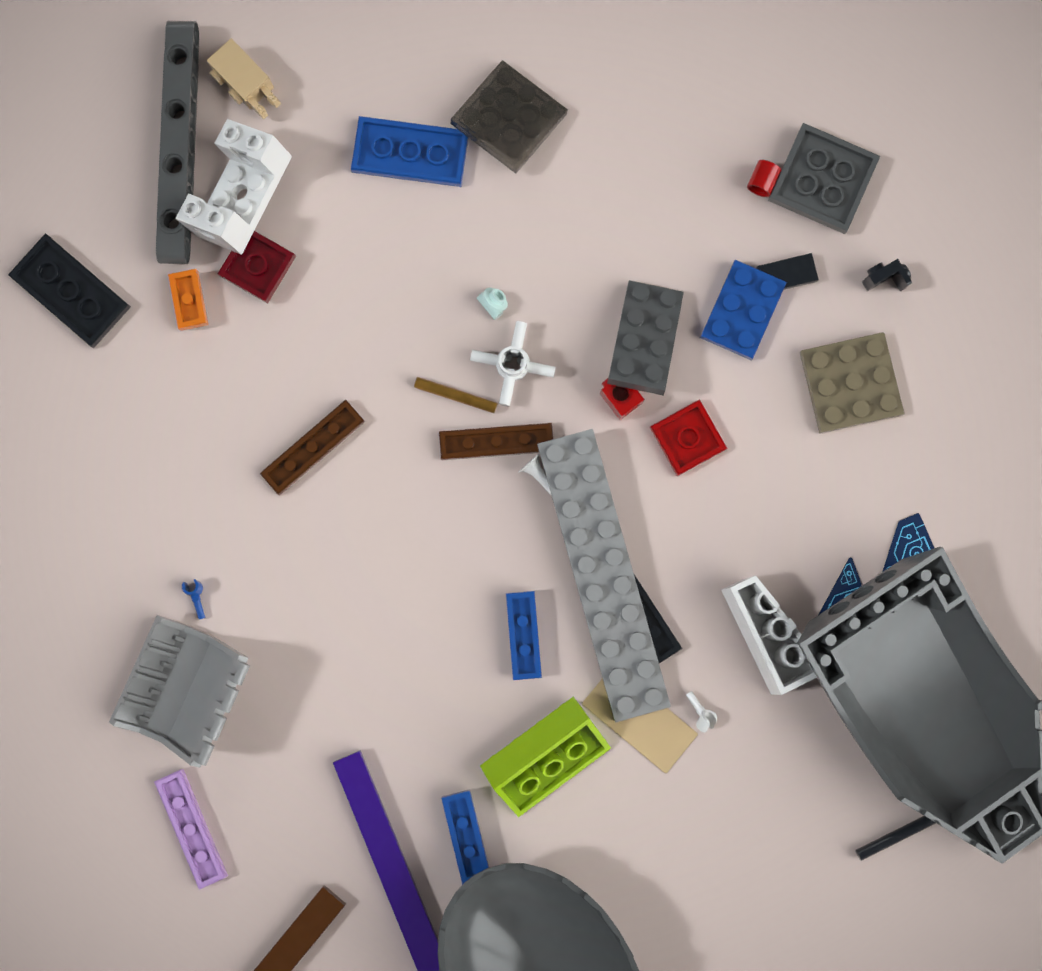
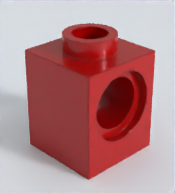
M608 378L602 382L604 388L601 389L600 395L619 420L639 407L645 400L638 390L607 384ZM616 388H623L626 390L628 398L624 401H618L613 397L612 391Z

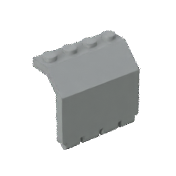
M157 615L109 723L115 727L138 732L161 742L190 766L199 768L201 765L206 766L215 747L211 742L212 740H218L227 720L223 715L225 712L230 713L239 692L236 686L237 684L242 685L250 665L246 664L248 657L215 637L180 622Z

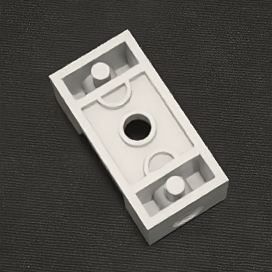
M227 119L214 144L230 160L208 203L188 193L175 219L197 237L242 255L292 156L273 135ZM243 189H247L246 196L237 200L238 193Z

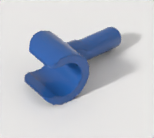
M194 579L196 587L194 591L190 592L188 584L183 582L182 590L185 594L191 596L198 619L206 618L200 601V594L203 591L202 584Z

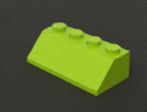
M573 696L522 735L515 738L506 747L492 755L480 765V768L493 790L520 817L609 751L611 747Z

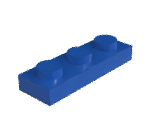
M535 591L506 593L513 680L542 678Z
M470 789L441 797L462 885L473 875L489 868Z

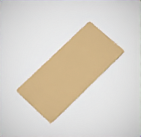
M603 678L582 703L583 706L664 773H668L698 735L696 731L668 708L615 723Z

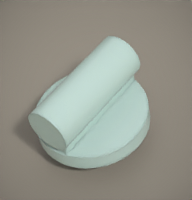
M486 288L477 297V300L494 320L499 318L508 306L505 294L499 289Z

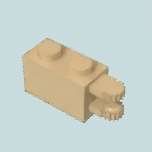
M232 38L207 59L212 69L209 74L220 86L225 83L231 89L228 91V94L238 105L244 103L249 109L252 108L262 119L268 116L265 108L258 103L262 98L266 97L268 102L276 108L281 105L279 99L271 92L274 86L268 75Z

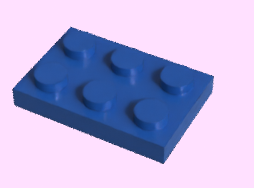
M734 260L700 338L752 360L787 282Z

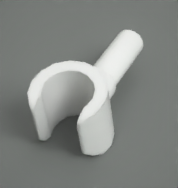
M689 692L686 696L700 716L696 722L697 728L704 733L708 728L713 729L717 722L716 713L711 710H705L693 692Z

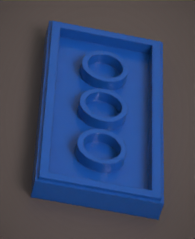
M359 116L351 172L462 187L469 130Z

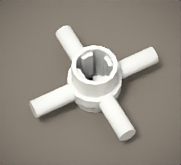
M516 321L511 346L503 349L498 355L472 350L470 361L494 365L498 373L504 378L499 404L503 406H510L515 381L522 379L527 373L554 378L556 367L530 362L528 354L522 349L527 323ZM512 356L518 358L517 362L520 365V369L516 371L503 367L505 362L512 360Z

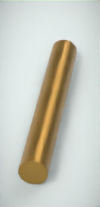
M420 377L416 378L414 388L491 413H495L498 405L496 402Z

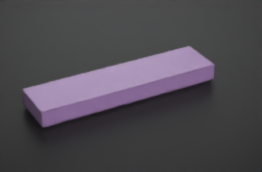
M184 769L154 781L199 890L226 878L228 874Z

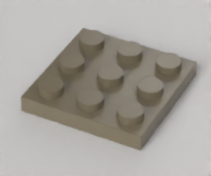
M884 332L800 351L819 434L905 414Z

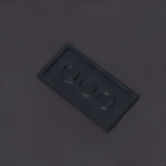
M46 233L8 274L92 348L97 346L131 307Z

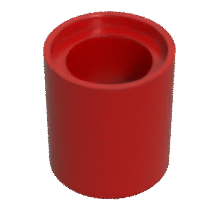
M759 160L748 182L747 189L758 196L770 197L781 173V168L773 162Z

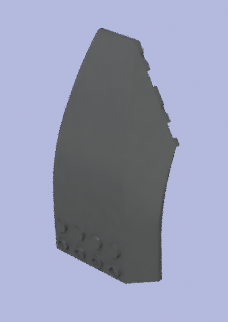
M937 547L901 559L808 622L797 644L843 723L898 800L1002 864L1042 835V730L1040 729L1039 711L1042 710V700L1036 697L998 645L973 604L943 547Z

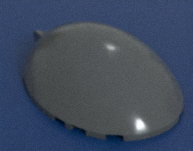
M504 863L486 868L473 875L455 892L445 909L439 928V971H639L634 955L608 914L592 897L564 876L546 868L530 864Z

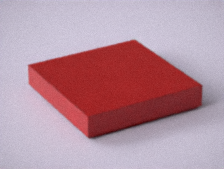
M700 399L649 427L676 476L728 449Z

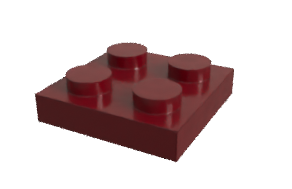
M254 231L242 255L231 250L217 274L268 304L296 255Z

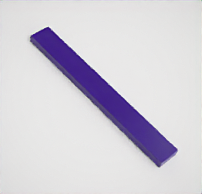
M360 750L333 762V765L417 971H439L437 935L362 752Z

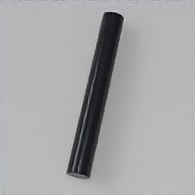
M922 816L856 849L855 852L860 861L936 823Z

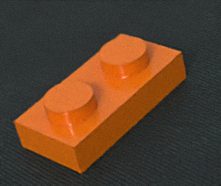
M191 269L168 274L178 329L183 331L207 326L208 320L198 270Z

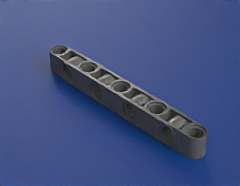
M167 21L165 29L156 258L160 264H188L190 261L191 231L180 222L173 229L169 228V224L176 218L188 193L193 195L199 70V27L196 21ZM180 58H187L184 63L176 64ZM184 111L182 117L174 119V115L177 112ZM182 165V169L178 173H171L174 166Z

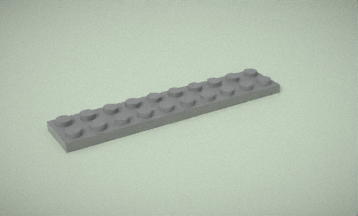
M593 429L537 444L615 723L671 707Z

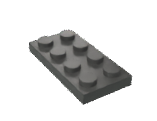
M628 281L607 384L664 396L684 292Z

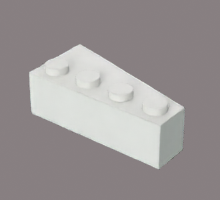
M757 576L745 578L721 590L771 695H783L817 678L797 644L802 634L792 619L788 618L781 610L779 603Z

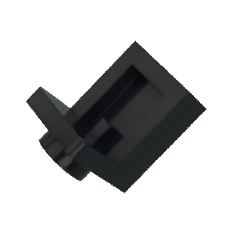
M899 259L886 266L882 262L867 271L869 275L862 281L867 291L890 278L893 279L899 291L906 289L912 284L911 273L905 264H901Z

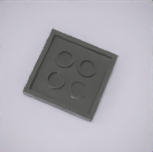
M803 123L768 201L846 234L880 156Z

